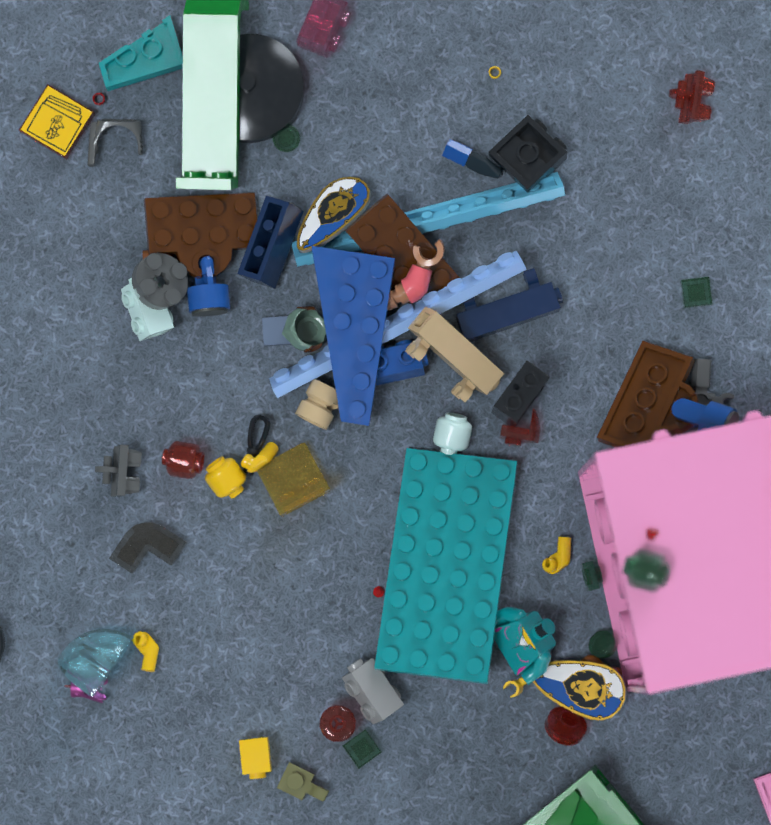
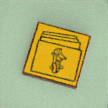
M47 84L21 125L19 132L67 160L93 119L95 112Z

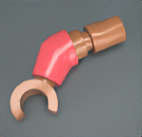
M440 239L435 243L437 254L431 259L423 257L420 251L421 247L414 245L413 254L417 264H412L406 277L401 279L400 284L394 286L395 290L390 291L389 311L397 308L400 302L402 304L408 302L413 304L423 298L428 292L432 275L430 266L437 264L444 256L445 248Z

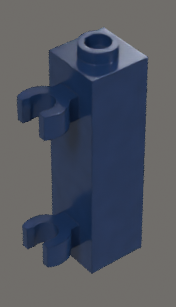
M535 269L526 270L523 277L528 290L479 307L476 306L474 297L463 302L465 311L456 314L461 334L469 342L557 313L561 308L559 304L563 303L559 288H553L552 282L540 285Z

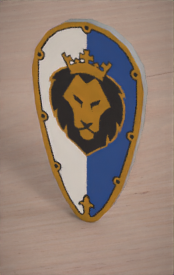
M354 177L340 178L329 183L314 200L300 226L297 236L298 250L301 253L312 251L311 246L321 247L345 231L366 210L370 203L371 193L367 184L361 179Z
M588 661L549 662L547 671L533 682L546 697L569 711L590 720L603 721L614 717L621 711L626 701L627 688L623 677L616 669L605 664Z

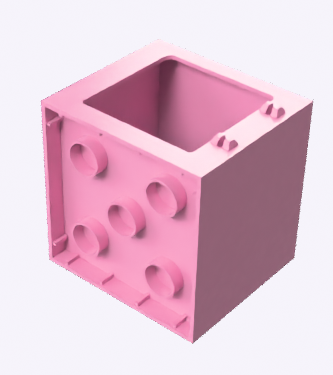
M752 411L745 414L743 422L674 437L666 430L657 431L650 442L595 453L578 471L627 692L650 694L771 668V416L763 417L758 411ZM650 528L653 531H658V536H655V539L652 541L646 535L647 529Z

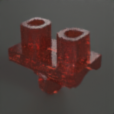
M696 70L693 74H686L684 81H678L677 89L669 90L668 96L676 99L675 108L680 109L679 123L689 124L692 122H704L710 119L711 106L701 104V97H708L713 94L715 81L704 77V71Z

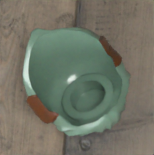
M297 307L287 317L282 335L296 349L305 353L314 352L323 346L326 338L324 318L317 312L315 307Z

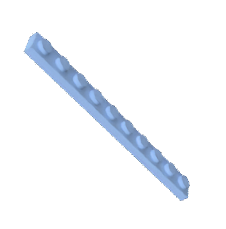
M518 252L504 253L497 258V261L487 266L482 265L475 268L472 274L462 279L457 278L450 281L443 289L425 294L421 300L414 304H406L400 307L396 313L386 317L383 343L409 331L408 327L425 307L441 314L527 270ZM328 345L323 348V351L313 356L307 355L301 358L294 366L282 368L269 378L272 390L277 398L332 370Z

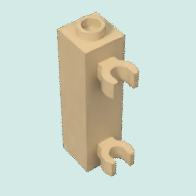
M425 307L408 327L418 337L406 348L405 352L420 361L427 353V349L430 348L463 378L451 390V393L457 399L466 402L471 397L474 389L487 395L499 385L500 378L504 373L437 311Z

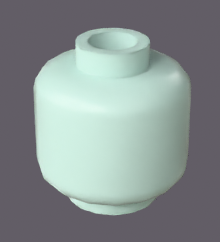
M446 412L445 416L437 419L433 442L441 447L440 452L448 455L457 454V451H463L468 448L472 425L467 421L466 416Z

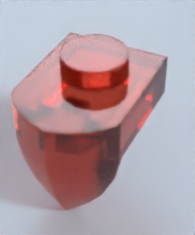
M532 409L529 429L502 425L499 438L505 439V444L521 446L522 442L539 443L540 423L536 409Z

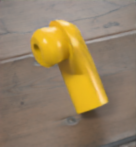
M268 442L256 457L246 454L241 461V466L250 473L258 471L277 454L279 450L277 444Z
M558 537L557 552L545 558L542 562V568L545 572L556 574L569 565L571 561L572 538Z

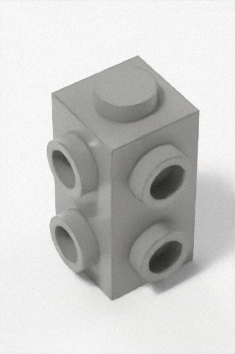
M360 658L347 667L349 673L344 675L342 679L345 682L344 686L348 694L355 697L360 704L362 715L368 721H371L372 724H376L386 719L404 704L401 701V694L398 689L391 685L385 677V671L374 669V659L371 658L363 662Z

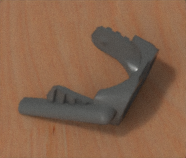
M98 119L97 122H92L90 124L87 166H95V157L99 149V135L104 129L114 125L124 126L134 133L138 141V155H143L140 120Z

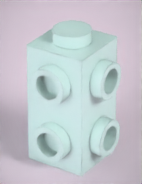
M132 278L128 279L129 284L121 289L123 305L128 308L132 319L131 327L134 333L138 335L139 341L165 334L173 329V315L168 308L155 310L144 305L139 300L140 296L137 290L133 289Z

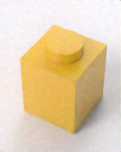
M269 737L239 740L242 775L249 774V779L266 778V772L272 771Z

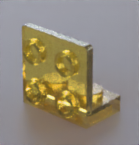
M301 443L273 458L268 464L257 471L281 517L331 491L305 443Z

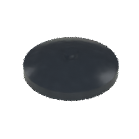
M241 34L239 142L257 143L277 136L294 121L303 103L304 79L296 58L282 43L265 35Z

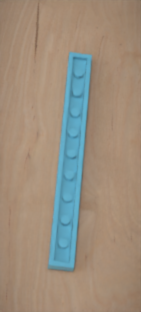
M554 172L548 177L545 176L528 193L516 182L404 213L423 234L437 229H446L449 226L464 222H472L482 217L499 215L512 209L525 208L542 201H551L557 197L565 196V190L558 172ZM346 231L341 232L331 241L321 246L323 248L350 252L363 251ZM297 241L292 242L297 267L314 264L312 251L301 253L297 248Z

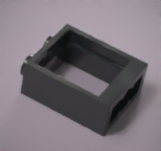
M527 360L494 404L491 413L514 429L545 387L550 376Z

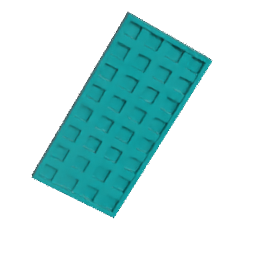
M406 448L374 666L375 670L488 684L518 466L517 461L461 454L448 455L443 452Z

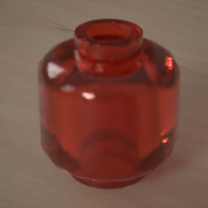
M174 441L169 449H164L162 465H166L167 473L170 476L193 479L197 473H202L205 453L201 452L198 444Z
M343 705L328 707L320 718L322 734L333 742L347 740L356 729L354 713ZM336 718H340L343 722H338ZM333 720H334L335 723H336V725H335L334 727H333V725H332ZM338 725H343L341 729H337Z

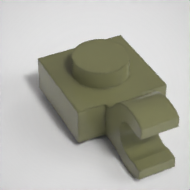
M291 762L288 763L277 786L278 789L300 800H303L307 793L318 800L325 801L329 790L312 783L315 774Z

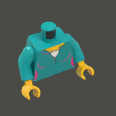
M505 607L498 610L494 640L516 677L518 675L522 676L518 680L513 679L504 684L503 689L511 684L516 686V693L511 695L510 698L520 695L525 684L530 685L547 671L551 659L550 650L556 646V641L552 636L555 632L553 621L548 618L542 620L539 613L535 610L526 613L524 609Z

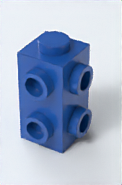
M412 340L400 341L396 343V346L389 348L382 346L376 385L425 375L423 366L429 365L427 355L425 354L420 361L408 355L405 350L412 343Z

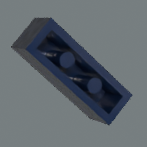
M266 196L237 274L254 283L275 289L304 211L290 202Z

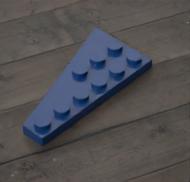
M311 246L341 422L370 426L395 258Z

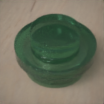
M291 125L273 137L274 146L281 152H292L300 143V134Z
M598 631L590 638L589 650L597 658H608L616 650V639L608 631Z

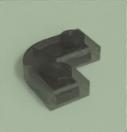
M151 522L140 523L126 532L109 559L134 574L148 551L172 566L187 542L159 524Z

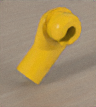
M136 632L133 635L132 641L143 655L141 670L155 672L159 646L147 632Z

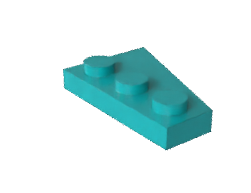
M170 15L163 19V23L154 29H148L142 33V37L132 44L123 46L99 62L107 92L183 69V55Z

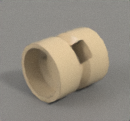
M314 379L306 391L308 398L301 400L295 414L307 422L327 430L334 417L332 410L338 409L336 389Z

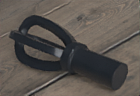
M255 415L249 424L248 448L246 452L253 457L260 453L259 450L264 445L270 429V421L266 416ZM257 420H263L265 423L259 443L254 447L253 433ZM243 468V471H244L245 473L251 474V475L254 474V473L247 472V469H246V468Z

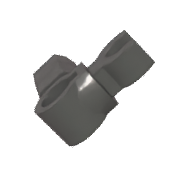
M694 359L691 387L694 388L699 403L707 406L711 401L723 404L724 399H733L734 395L731 393H724L718 397L715 396V393H707V389L710 388L712 360Z

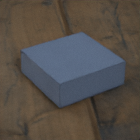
M288 316L262 318L264 347L292 345L282 335Z

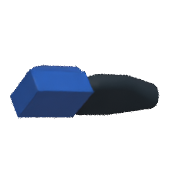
M451 139L448 141L442 156L462 166L466 165L468 169L478 174L496 179L499 178L502 169L490 159L477 152H472L473 149Z

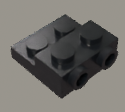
M529 115L519 122L488 152L489 156L527 193L567 159V147L557 137L553 139L546 132V126L539 119L533 120Z

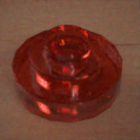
M560 706L555 707L549 712L545 720V730L548 736L555 742L571 746L582 741L587 731V723L583 716Z

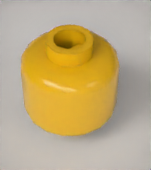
M221 456L206 467L205 481L217 497L224 498L229 495L232 499L244 490L242 485L246 480V474L235 459H225L224 456Z

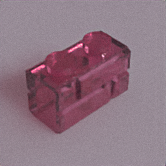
M313 0L297 37V46L325 58H328L330 51L335 53L341 37L337 36L340 27L346 28L351 16V12L348 11V3L344 0Z

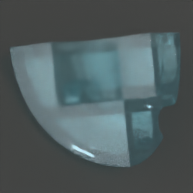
M97 629L83 633L73 639L63 649L58 657V665L64 675L75 686L93 697L101 690L113 667L121 661L134 637L114 629Z

